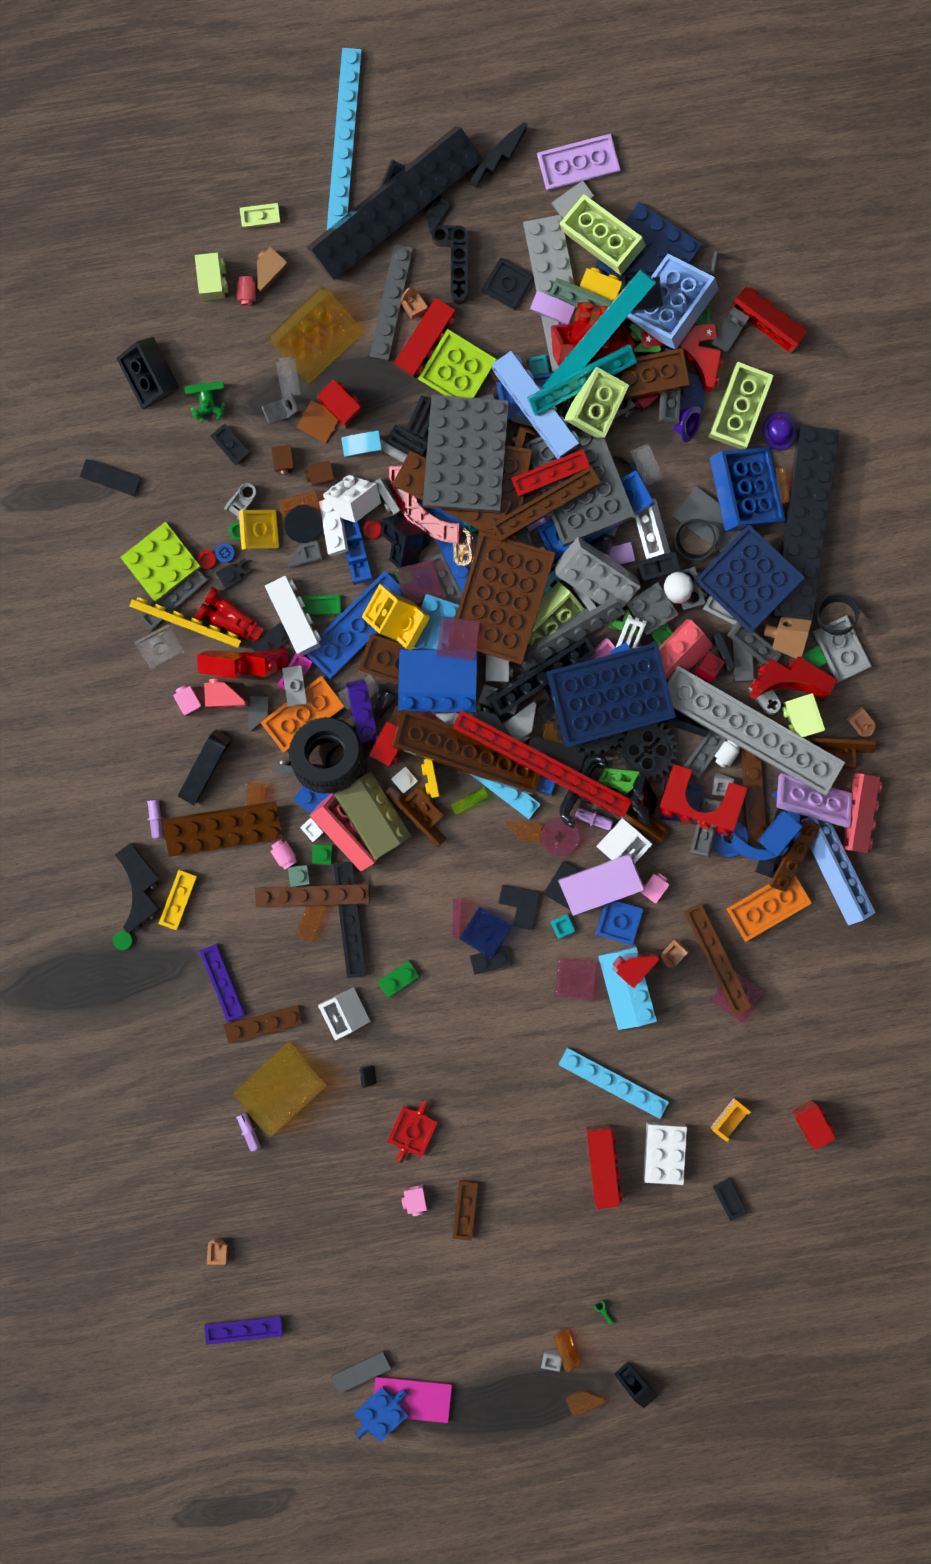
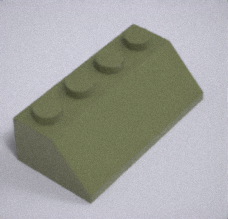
M372 772L356 780L347 789L334 794L374 860L412 837Z

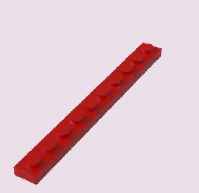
M462 710L452 726V729L621 818H624L632 802L629 798Z

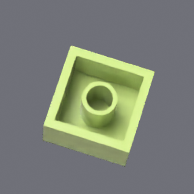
M218 253L195 255L198 289L202 301L226 299L225 293H228V284L225 277H223V274H226L223 258H220Z

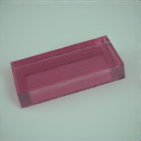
M453 898L452 937H459L461 899Z

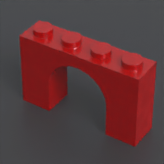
M674 764L659 807L662 815L673 818V816L679 817L680 821L691 824V822L697 823L703 829H716L717 833L721 835H732L747 788L729 782L722 804L716 810L708 813L698 812L690 807L685 796L692 770Z

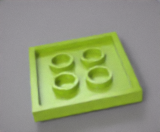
M447 329L418 379L445 396L474 398L490 373L492 364L497 359Z
M166 522L120 557L155 602H158L201 568Z

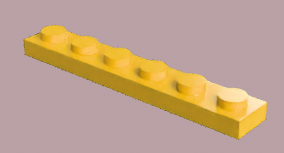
M139 597L136 600H131L129 607L237 648L240 645L241 640L238 639L239 635L228 631L226 635L220 632L221 628L210 625L209 628L202 625V621L195 618L189 621L184 619V614L173 611V614L166 612V607L155 604V607L147 605L148 601Z

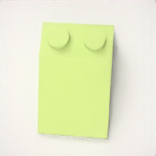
M596 367L573 400L564 420L596 438H605L629 385Z
M813 693L783 702L784 707H781L784 717H788L790 723L788 730L801 737L825 730Z

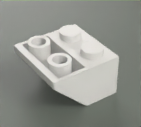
M351 475L344 477L343 480L323 494L326 501L341 518L355 523L381 504L376 483Z
M622 818L596 847L611 860L631 854L635 864L652 844Z
M354 987L318 1005L335 1040L370 1022Z

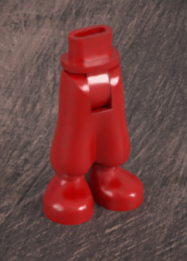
M212 587L204 602L217 608V611L212 610L203 603L197 611L195 618L198 620L208 618L213 625L227 629L244 638L246 637L247 640L251 638L257 642L264 628L257 625L258 622L239 610L229 600L219 599L218 590Z

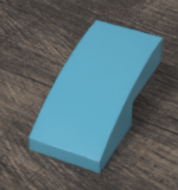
M379 431L342 437L344 457L382 450Z

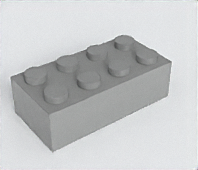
M579 537L575 539L554 564L556 576L600 605L615 597L623 608L640 588L636 575Z

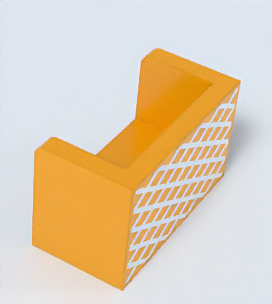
M733 1098L710 1128L728 1142L730 1140L728 1137L747 1114L750 1115L751 1111Z

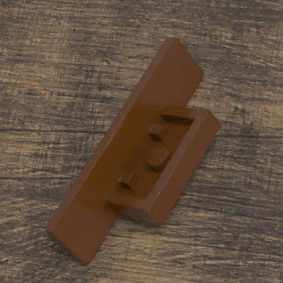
M802 737L844 761L845 764L842 769H855L856 752L874 753L877 746L876 741L869 739L852 740L850 738Z
M394 784L385 791L388 798L401 808L402 813L409 817L415 823V826L428 836L431 843L439 847L446 840V837L434 826L446 813L420 786L408 797Z
M806 819L803 820L802 828L800 829L801 834L795 841H792L779 862L780 865L769 884L772 888L784 892L787 891L820 829L819 824Z

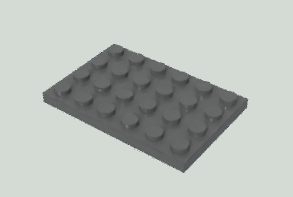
M441 395L431 396L423 507L500 513L508 400Z
M572 424L567 425V428L570 432L574 431L579 438V445L570 454L583 449L589 465L595 471L601 484L551 513L563 547L572 544L577 537L585 539L636 518L605 438H596ZM542 437L524 443L526 449H532L530 462L533 469L557 460ZM574 475L542 487V493L544 494Z

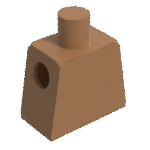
M781 617L778 627L766 625L764 636L775 638L772 647L774 650L793 658L798 656L802 658L812 621Z

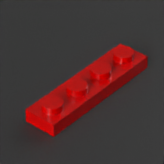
M582 449L515 476L511 480L518 497L577 474L590 467Z

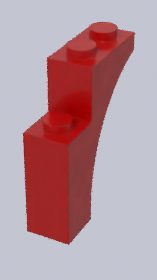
M692 326L677 349L683 348L684 356L692 363L701 378L704 391L711 393L713 388L718 386L719 376L716 374L717 369H721L723 358L720 357V350L700 347L703 343V340L699 341L702 328Z
M279 648L243 653L207 650L197 654L198 673L234 679L246 674L266 677L281 671L282 668L288 667L287 649Z
M799 656L793 662L790 660L786 667L770 659L767 664L763 663L757 672L760 675L753 680L750 686L752 691L749 696L757 699L762 694L772 690L792 689L807 694L813 693L815 698L823 702L831 694L837 679Z

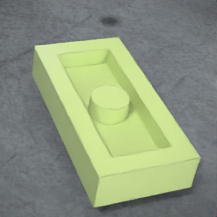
M278 203L240 208L242 228L281 224Z

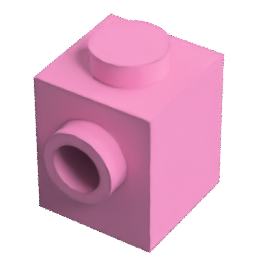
M423 1185L404 1188L405 1197L401 1198L403 1209H407L408 1214L412 1213V1216L424 1214L423 1211H427Z

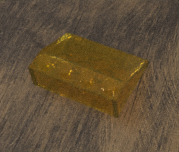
M321 285L266 339L309 384L364 331L332 293Z
M288 1041L237 1088L233 1094L259 1127L271 1138L327 1086L328 1082Z

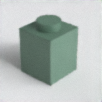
M308 865L288 868L290 887L311 884Z

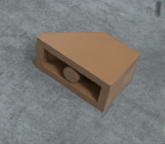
M271 247L268 250H262L258 255V289L261 294L288 267L287 262Z

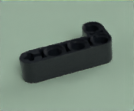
M460 225L436 226L432 230V242L439 247H451V299L456 304H462L468 297V231ZM438 232H442L446 237L443 240H438L435 238V235ZM461 232L465 237L462 240H457L454 235ZM460 251L465 256L459 260L454 257V254ZM456 271L464 272V277L461 279L454 276ZM457 285H461L462 295L460 298L456 294Z
M217 729L210 734L178 794L179 798L193 806L196 805L233 738Z

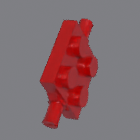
M422 1100L418 1110L402 1106L387 1142L396 1145L400 1149L395 1159L396 1161L400 1159V1163H403L407 1153H413L420 1157L423 1156L438 1121L429 1118L425 1114L430 1103L426 1102L424 1106V1100Z

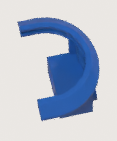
M778 789L772 794L776 800ZM782 811L757 840L766 849H755L747 845L739 837H736L730 846L741 855L753 860H767L778 855L782 856L788 850L792 841H795L801 834L800 814Z

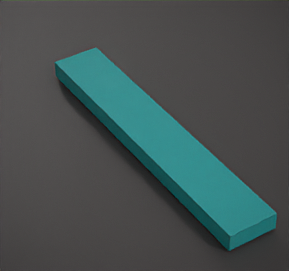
M628 344L528 396L527 399L533 414L536 416L578 394L596 367L613 376L636 364L637 360L631 345Z

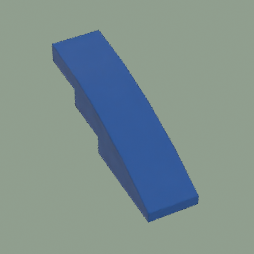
M343 519L349 550L346 552L353 584L372 581L358 521L355 523Z

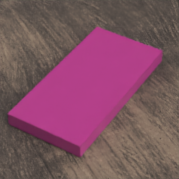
M376 1376L374 1393L382 1386L394 1396L402 1389L408 1393L400 1401L402 1408L408 1413L406 1419L448 1423L452 1383Z

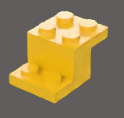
M379 584L362 615V618L379 634L397 640L406 649L411 651L430 619L413 601L394 594L382 584Z

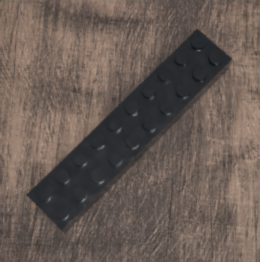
M455 126L308 245L307 249L329 278L337 279L482 161V156L463 129Z
M801 425L798 428L780 554L805 579L771 613V617H787L812 621L840 430Z

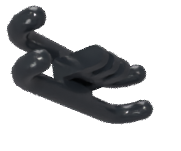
M591 755L584 761L579 773L590 777L596 767L607 768L608 762H606V758L602 755ZM568 790L560 805L559 814L568 827L574 828L576 822L573 821L570 812L577 799L590 805L592 802Z

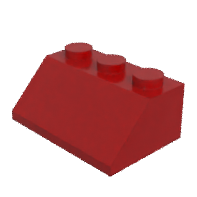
M653 953L624 954L623 957L619 955L612 963L614 966L612 970L634 989L658 962L659 958Z

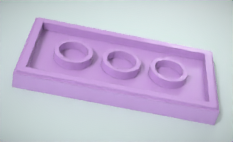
M611 134L537 153L546 191L621 171Z
M781 773L778 777L777 808L849 828L852 814V793L831 787L827 795L824 796L795 778Z
M631 854L559 879L560 886L573 916L645 889Z

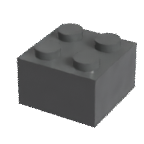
M659 583L640 593L625 605L633 619L639 618L641 622L643 620L647 621L642 633L644 637L679 615Z

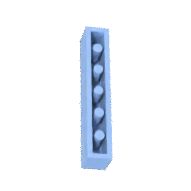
M510 351L492 364V371L555 457L560 459L569 455L578 448V436L574 431L570 432L567 428V421L564 420L563 416L559 417L555 406L536 416L533 414L527 397L542 390V387L534 383V377L529 370L525 371L520 357L517 354L514 356L512 351Z
M808 816L800 820V825L805 819L820 825V829L810 849L847 924L851 925L863 921L875 914L832 823Z

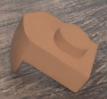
M407 288L405 290L401 303L411 320L426 313L428 307L418 291L414 288Z
M863 707L847 718L860 736L870 737L874 734L876 724Z
M675 938L661 953V962L664 966L673 968L689 953V950Z
M220 1238L210 1240L208 1242L207 1265L227 1266V1242Z

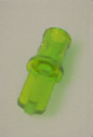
M481 787L470 795L466 794V797L452 804L451 808L455 814H459L471 806L474 807L475 804L489 796L484 787Z

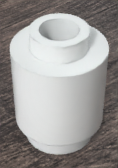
M727 740L714 757L717 758L715 762L723 768L726 765L730 767L740 753L741 747Z

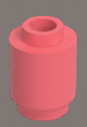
M238 277V282H236L237 302H241L243 306H250L252 302L256 301V282H254V277Z

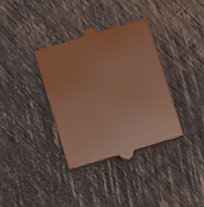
M311 400L305 412H302L303 416L296 428L326 444L331 433L335 432L338 420L324 406Z

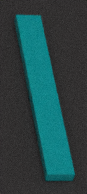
M640 269L542 385V388L544 389L584 368L653 287L656 281Z

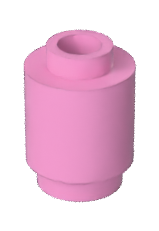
M279 840L272 845L273 849L270 852L279 866L286 869L297 862L295 859L296 855L287 841L282 842V840Z

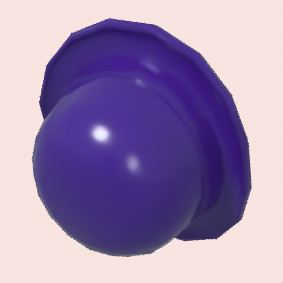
M698 405L680 410L679 424L673 425L674 430L681 435L685 443L694 438L701 424L703 413Z
M784 412L772 413L763 423V438L772 449H787L793 444L797 435V426L794 419Z

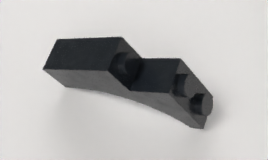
M129 843L115 856L127 872L132 888L131 911L123 928L127 933L131 931L136 933L143 927L142 922L146 919L151 921L158 915L156 911L160 908L146 890L151 891L159 885L157 881L161 878L134 844Z

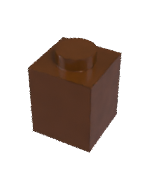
M291 445L271 447L274 471L279 472V475L290 474V471L294 470Z
M330 460L307 465L308 471H305L307 482H311L312 486L335 482Z

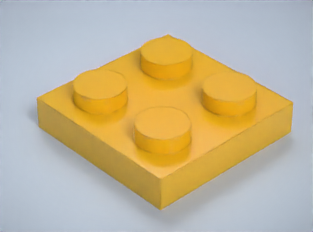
M276 510L239 511L242 550L279 548Z
M425 759V764H421L423 776L427 775L428 783H425L427 795L431 794V798L438 797L440 794L433 761Z

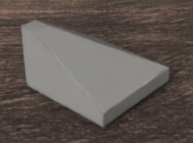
M714 772L712 795L724 796L728 783H734V779Z
M564 1349L544 1351L541 1368L560 1372Z

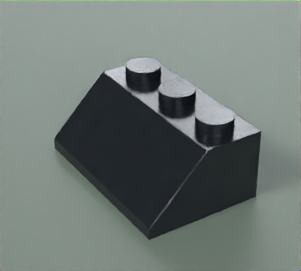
M154 337L136 341L116 358L142 409L169 397L179 389Z

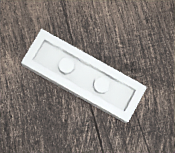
M326 499L319 501L328 555L334 556L349 551L343 518L339 516Z

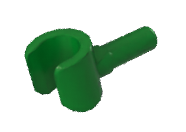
M600 1300L603 1308L598 1309L595 1304L594 1308L596 1311L601 1312L611 1325L614 1321L605 1309V1302Z

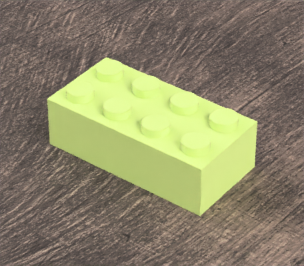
M584 194L559 223L562 231L620 275L624 273L646 246L639 234Z
M737 362L709 438L738 449H746L774 375Z

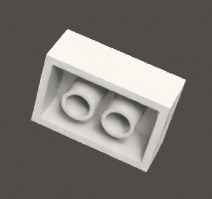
M646 1122L643 1173L645 1183L684 1184L687 1133L685 1124Z

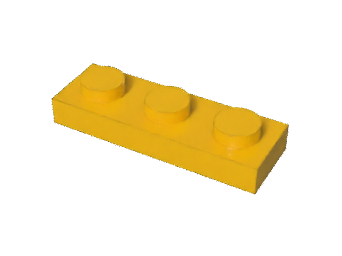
M178 870L159 921L160 925L174 930L178 929L197 876Z

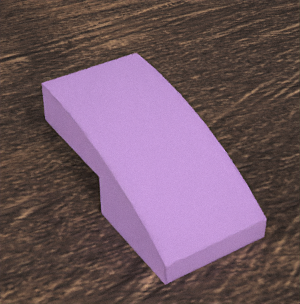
M539 291L536 292L530 310L544 317H550L564 325L569 324L575 306Z

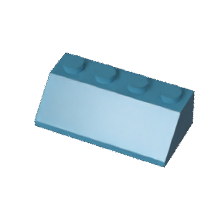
M636 946L598 956L618 1030L657 1022L645 976L633 989L612 970L614 967L612 963L619 955L623 957L624 954H638Z

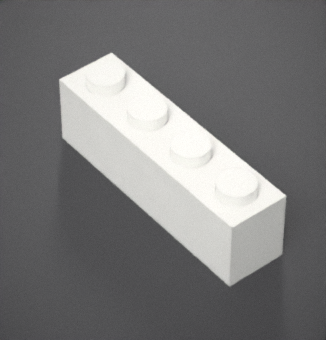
M283 576L265 585L296 653L301 657L321 647L319 644L321 640L317 630L313 631L310 625L313 621L309 613L305 614L302 608L305 606L300 596L297 597L294 592L297 588L293 580Z

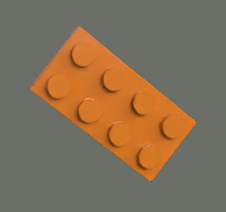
M322 676L305 688L307 704L288 707L286 702L260 722L283 753L289 749L294 734L302 725L316 718L332 717L345 707Z
M796 875L785 892L772 888L769 885L770 883L725 908L745 942L812 904Z

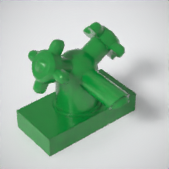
M223 380L184 386L187 397L199 396L200 408L198 410H195L193 407L190 408L195 419L203 423L204 420L201 416L211 412L217 414L216 420L223 416L225 413V402H222L219 407L215 405L214 393L225 391Z

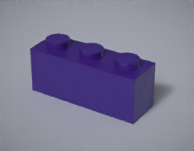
M361 679L345 683L354 729L361 743L378 739L366 681Z

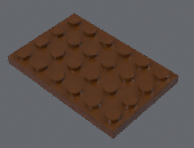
M481 531L448 643L522 665L556 553L510 539L500 542L496 535Z

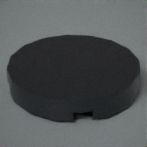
M298 505L287 512L284 518V529L293 541L307 543L319 536L322 530V519L315 508L309 505Z

